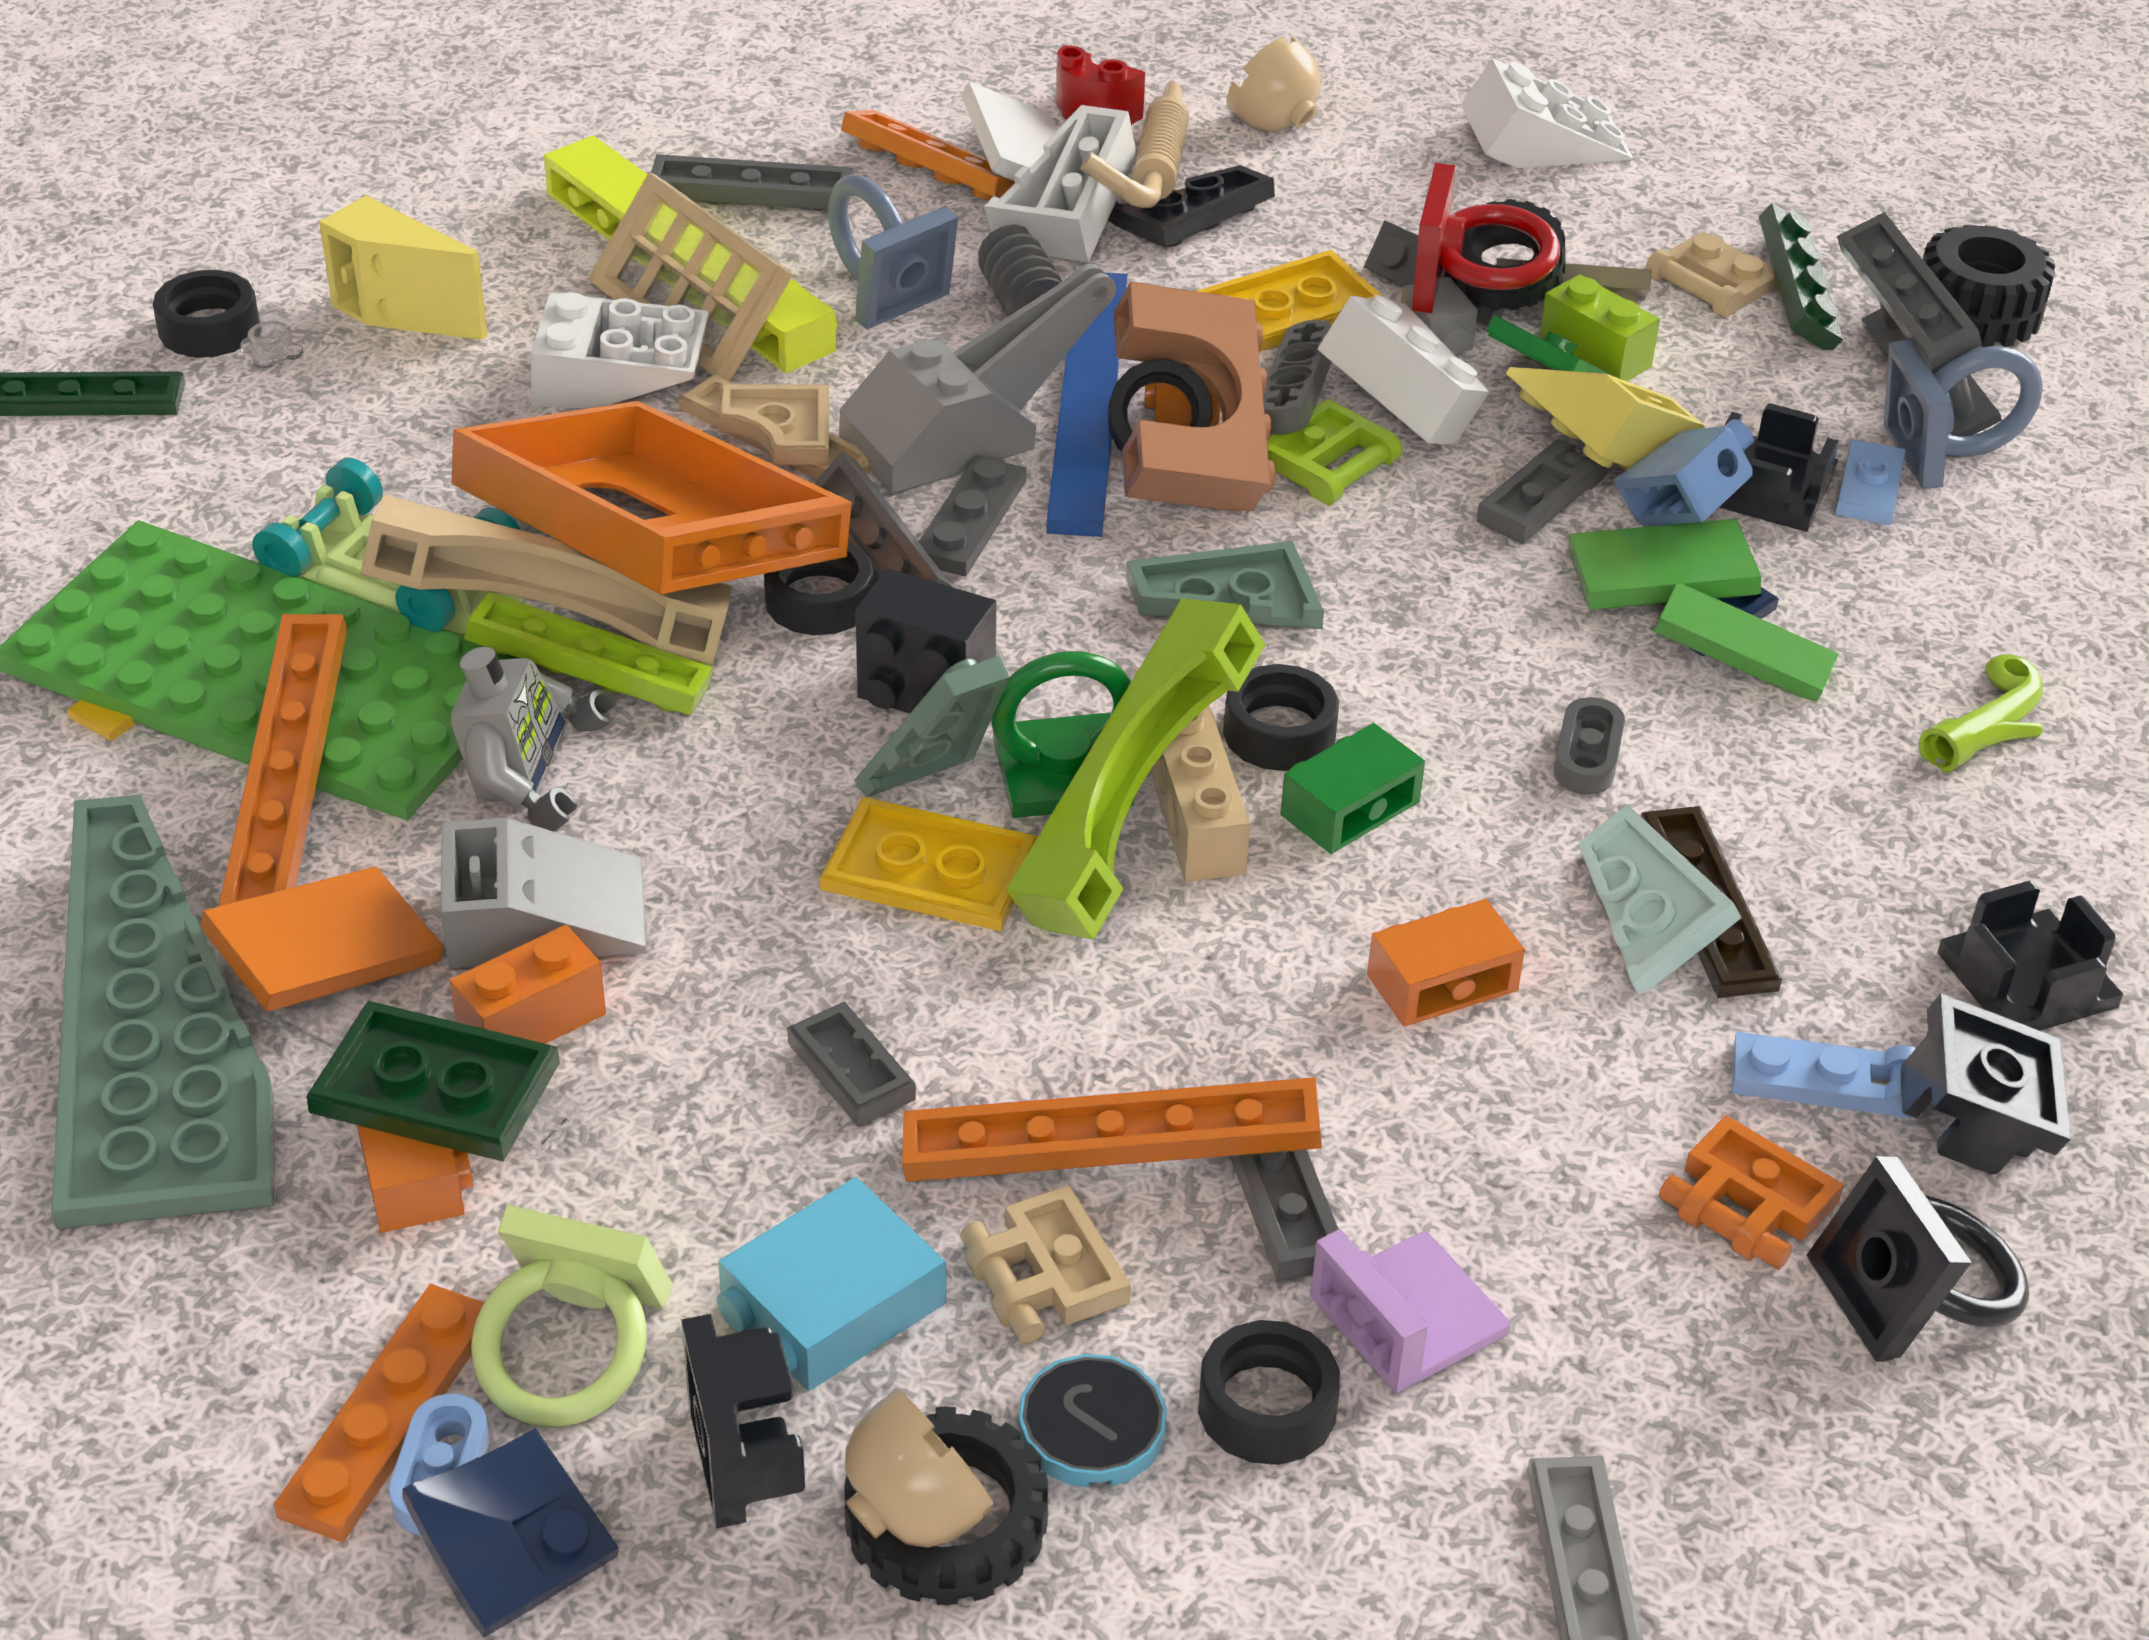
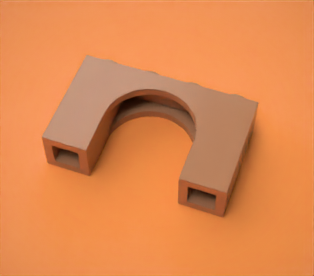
M1130 281L1113 313L1116 358L1141 362L1153 359H1170L1187 365L1203 379L1204 383L1217 398L1222 411L1223 423L1199 428L1139 420L1122 449L1125 497L1227 511H1253L1264 493L1271 491L1275 479V465L1272 460H1268L1267 442L1271 431V419L1268 414H1264L1263 396L1267 385V373L1264 368H1260L1259 358L1263 328L1260 323H1256L1255 301Z

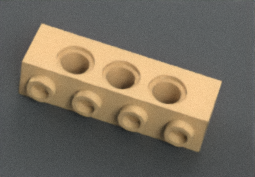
M1209 705L1178 734L1150 770L1185 882L1246 875L1251 823Z

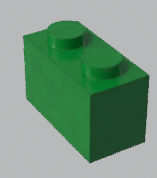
M1373 722L1351 736L1341 738L1333 746L1307 761L1295 764L1289 771L1285 772L1280 815L1328 853L1333 854L1420 802L1425 760Z

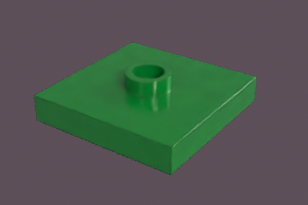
M1494 315L1486 330L1489 333V337L1553 370L1604 373L1612 376L1574 356L1573 353L1578 345L1551 331L1548 332L1545 340L1496 315Z

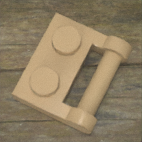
M1704 231L1669 251L1657 249L1651 254L1645 266V269L1652 270V279L1656 281L1664 279L1711 304L1713 312L1724 318L1729 317L1778 287L1772 267L1763 263L1760 258L1748 255L1723 242L1720 237Z

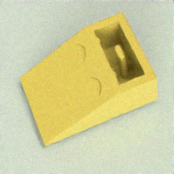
M367 195L319 221L332 307L369 326L480 340L488 336L480 273L481 264L477 250Z
M1509 367L1506 375L1522 388L1519 396L1525 402L1541 411H1549L1553 415L1550 421L1552 426L1573 439L1579 438L1586 444L1582 450L1583 453L1596 463L1607 468H1611L1615 462L1626 471L1677 434L1685 430L1702 429L1705 426L1673 398L1608 374Z

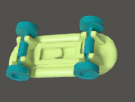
M342 458L328 470L325 479L326 485L323 484L316 490L315 506L304 516L295 518L288 515L281 523L271 522L253 538L252 548L261 565L291 577H300L401 613L409 619L410 624L432 633L446 629L465 636L468 618L488 593L485 591L460 589L418 590L360 575L371 521L374 516L367 513L382 500L383 488L374 471L368 465L355 458ZM483 508L473 517L521 530L511 516L497 508ZM496 593L504 597L524 603V598Z

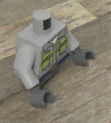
M490 647L475 648L467 652L460 660V667L465 675L466 682L451 712V725L476 798L505 801L516 809L523 805L528 809L527 813L531 825L556 831L569 821L568 815L576 810L577 803L567 790L560 787H554L544 796H540L538 792L567 725L563 712L569 713L571 722L578 731L600 730L611 723L608 717L601 714L615 707L616 701L610 693L603 689H596L581 699L572 695V687L540 673L535 663L527 658L498 660L494 649Z

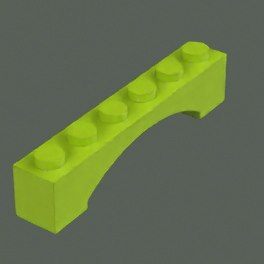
M1181 598L1006 889L1007 893L1032 925L1050 932L1095 939L1124 889L1113 874L1115 852L1124 820L1143 781L1166 748L1198 714L1227 691L1239 692L1266 645L1241 604Z

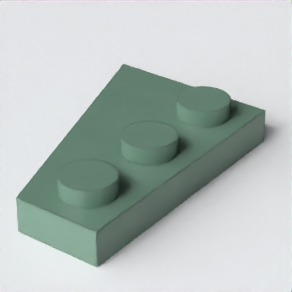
M1293 541L1127 561L1126 580L1140 615L1170 617L1181 598L1241 604L1253 624L1313 629L1323 628L1324 610Z
M996 656L979 663L974 659H967L947 669L855 778L854 781L858 789L867 797L973 760L1010 678L1000 657Z

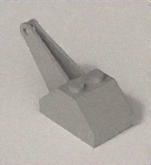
M1086 264L1057 286L956 351L939 338L918 340L911 345L889 350L840 408L839 437L855 445L867 457L869 470L891 494L964 473L975 455L1002 460L1035 449L1036 425L1021 410L1093 321L1110 304L1116 293L1115 282L1097 265Z

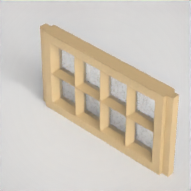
M649 172L589 275L588 280L613 300L626 298L635 300L638 303L663 306L684 305L691 309L709 311V318L697 364L712 376L716 374L730 382L793 274L669 183Z

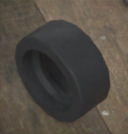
M197 270L181 274L165 282L154 295L153 311L158 336L164 347L176 354L194 358L217 357L235 352L248 345L259 332L260 319L255 291L248 280L236 273L222 270ZM204 309L226 310L223 313L208 317L186 316L192 312Z
M1170 359L1146 360L1129 368L1116 382L1108 405L1109 432L1117 448L1122 452L1133 432L1128 422L1127 412L1131 398L1140 388L1151 383H1167L1176 386L1186 395L1192 408V421L1189 427H1210L1212 421V401L1203 379L1187 365Z
M848 542L847 557L764 574L765 602L768 614L777 624L793 632L808 635L836 634L854 628L856 626L855 609L874 586L871 559L860 547ZM812 576L834 577L849 583L844 589L825 594L804 593L789 587L794 581Z
M1284 664L1258 666L1251 669L1239 692L1227 691L1223 735L1229 749L1243 761L1262 769L1289 771L1295 764L1307 761L1335 744L1340 700L1334 687L1315 672L1300 666ZM1281 706L1304 712L1313 720L1300 726L1279 727L1260 722L1249 713L1260 708Z
M1257 1320L1236 1325L1214 1339L1202 1359L1198 1415L1207 1435L1225 1452L1250 1463L1280 1465L1304 1459L1325 1444L1336 1424L1340 1393V1369L1330 1348L1312 1332L1288 1322ZM1256 1367L1279 1368L1298 1376L1311 1388L1312 1402L1297 1412L1281 1416L1262 1415L1240 1407L1226 1394L1225 1386L1226 1382L1240 1371Z

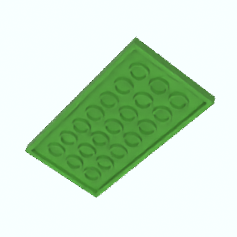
M137 520L0 645V672L77 701L82 700L131 716L133 722L249 765L282 614H343L348 631L316 789L408 821L463 759L451 725V712L466 682L465 675L460 667V660L467 652L485 646L464 640L465 636L446 629L432 633L410 624L409 619L401 613L300 577H291L263 566L258 562ZM496 653L498 660L518 658L509 654L502 655Z

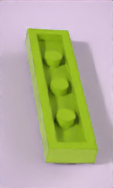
M490 591L468 618L464 640L494 649L497 654H509L518 658H527L550 672L568 674L597 684L606 691L624 693L653 703L662 710L669 712L677 711L689 716L692 715L708 689L713 670L712 666Z

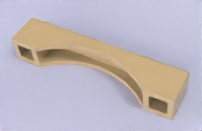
M385 494L371 521L360 575L418 590L460 589L490 591L548 603L603 622L637 639L641 643L711 666L714 663L732 590L730 585L716 583L660 595L559 540Z

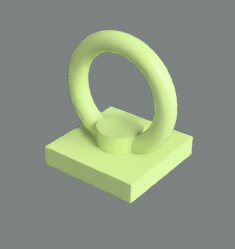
M507 1204L497 1232L521 1268L501 1281L480 1309L471 1341V1354L475 1375L489 1400L502 1412L520 1422L540 1427H566L588 1421L615 1404L633 1383L643 1361L647 1339L646 1321L641 1304L663 1309L671 1293L673 1283L646 1236ZM543 1289L562 1301L581 1307L601 1309L607 1304L616 1322L617 1344L608 1367L591 1385L568 1396L542 1397L525 1391L509 1376L501 1356L502 1335L511 1314L525 1299Z

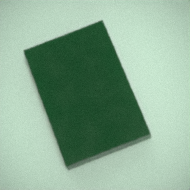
M367 1001L306 1096L308 1110L310 1114L504 1162L560 1064L559 1051L557 1046Z

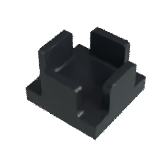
M1772 403L1767 404L1762 414L1758 436H1753V446L1744 452L1753 468L1752 476L1719 508L1808 532L1836 473L1839 459L1835 457L1839 440L1828 437L1821 453L1818 454L1813 450L1819 418L1816 415ZM1731 412L1725 425L1733 419L1742 421L1743 414Z
M2031 880L1981 894L1977 900L1968 930L1964 933L1943 938L1940 941L1937 951L1938 955L1984 1010L2041 1031L2119 1008L2123 993L2106 973V966L2116 936L2114 931L2082 895L2067 899L2060 921L2050 908L2034 913L2040 890Z
M1940 993L1927 1008L1928 1032L1926 1037L1904 1061L1900 1069L1903 1114L1918 1118L1932 1102L1933 1110L1956 1118L1937 1139V1153L1940 1156L1988 1174L1999 1173L2015 1155L2028 1158L2036 1148L2057 1155L2071 1140L2061 1039Z
M711 1314L681 1319L688 1406L716 1529L746 1523V1506L748 1504L800 1493L805 1489L804 1449L801 1437L798 1434L788 1435L785 1420L782 1417H773L738 1424L736 1418L740 1411L792 1400L793 1384L781 1338L770 1327L717 1336Z

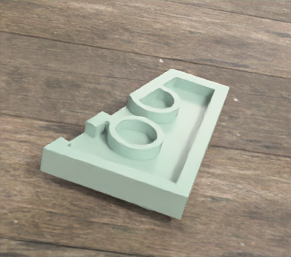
M1625 805L1579 842L1597 894L1609 918L1614 939L1626 963L1625 968L1631 984L1638 994L1653 989L1742 918L1734 903L1628 805Z

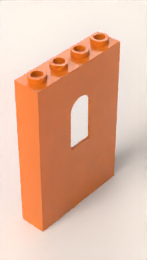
M640 401L453 429L451 484L660 595L847 557L851 501ZM609 488L618 490L669 516L643 520L584 489Z

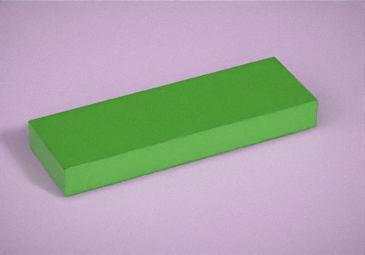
M1677 582L1654 629V632L1785 691L1818 702L1839 653L1679 582Z

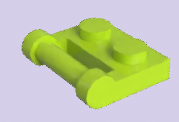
M1329 398L1315 406L1312 418L1306 427L1289 434H1273L1267 442L1268 460L1274 462L1275 472L1308 489L1312 497L1328 506L1342 498L1344 489L1382 463L1389 466L1399 459L1403 452L1402 444L1394 433ZM1357 445L1364 448L1363 451L1335 470L1331 471L1325 468Z

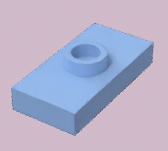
M1852 439L1835 515L1891 525L1906 449Z

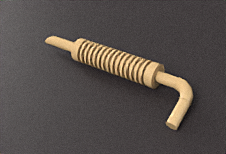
M1169 81L1165 86L1163 96L1156 98L1147 110L1132 171V179L1126 177L1093 152L1086 157L1080 169L1115 193L1123 201L1139 208L1153 207L1159 200L1171 194L1176 185L1189 124V111L1181 100L1182 90L1179 84L1175 81Z

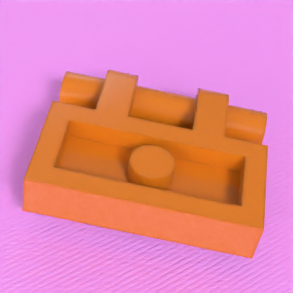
M1725 1115L1688 1153L1684 1171L1699 1181L1692 1186L1676 1175L1671 1174L1663 1183L1659 1191V1198L1679 1210L1678 1217L1696 1229L1703 1224L1731 1241L1732 1251L1751 1261L1756 1256L1775 1269L1780 1270L1789 1259L1793 1246L1773 1235V1233L1780 1228L1803 1242L1839 1203L1844 1184ZM1726 1196L1752 1213L1748 1218H1745L1720 1203V1201Z

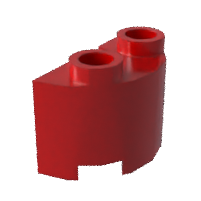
M1062 45L1057 52L1056 105L1062 111L1064 119L1068 120L1081 105L1128 111L1131 125L1143 119L1145 71L1127 66L1125 62L1117 59H1107L1099 64H1095L1092 62V54L1085 52L1083 48Z

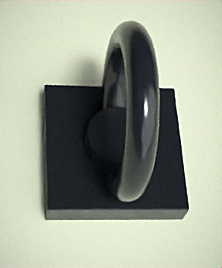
M1875 1157L1806 1255L1876 1362H1885L1902 1357L1935 1311L1967 1325L1987 1328L2007 1325L2017 1319L2024 1312L2029 1300L2027 1275L2021 1262L2009 1245L1991 1227L1970 1212L1942 1199L1924 1195L1898 1157ZM1954 1236L1974 1249L1990 1266L2000 1287V1293L1997 1297L1979 1298L1953 1289L1972 1263Z

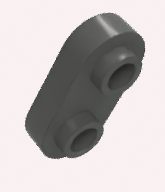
M1587 697L1575 700L1567 706L1554 764V776L1566 789L1581 794H1595L1605 791L1613 784L1625 725L1624 713L1617 705L1601 698Z

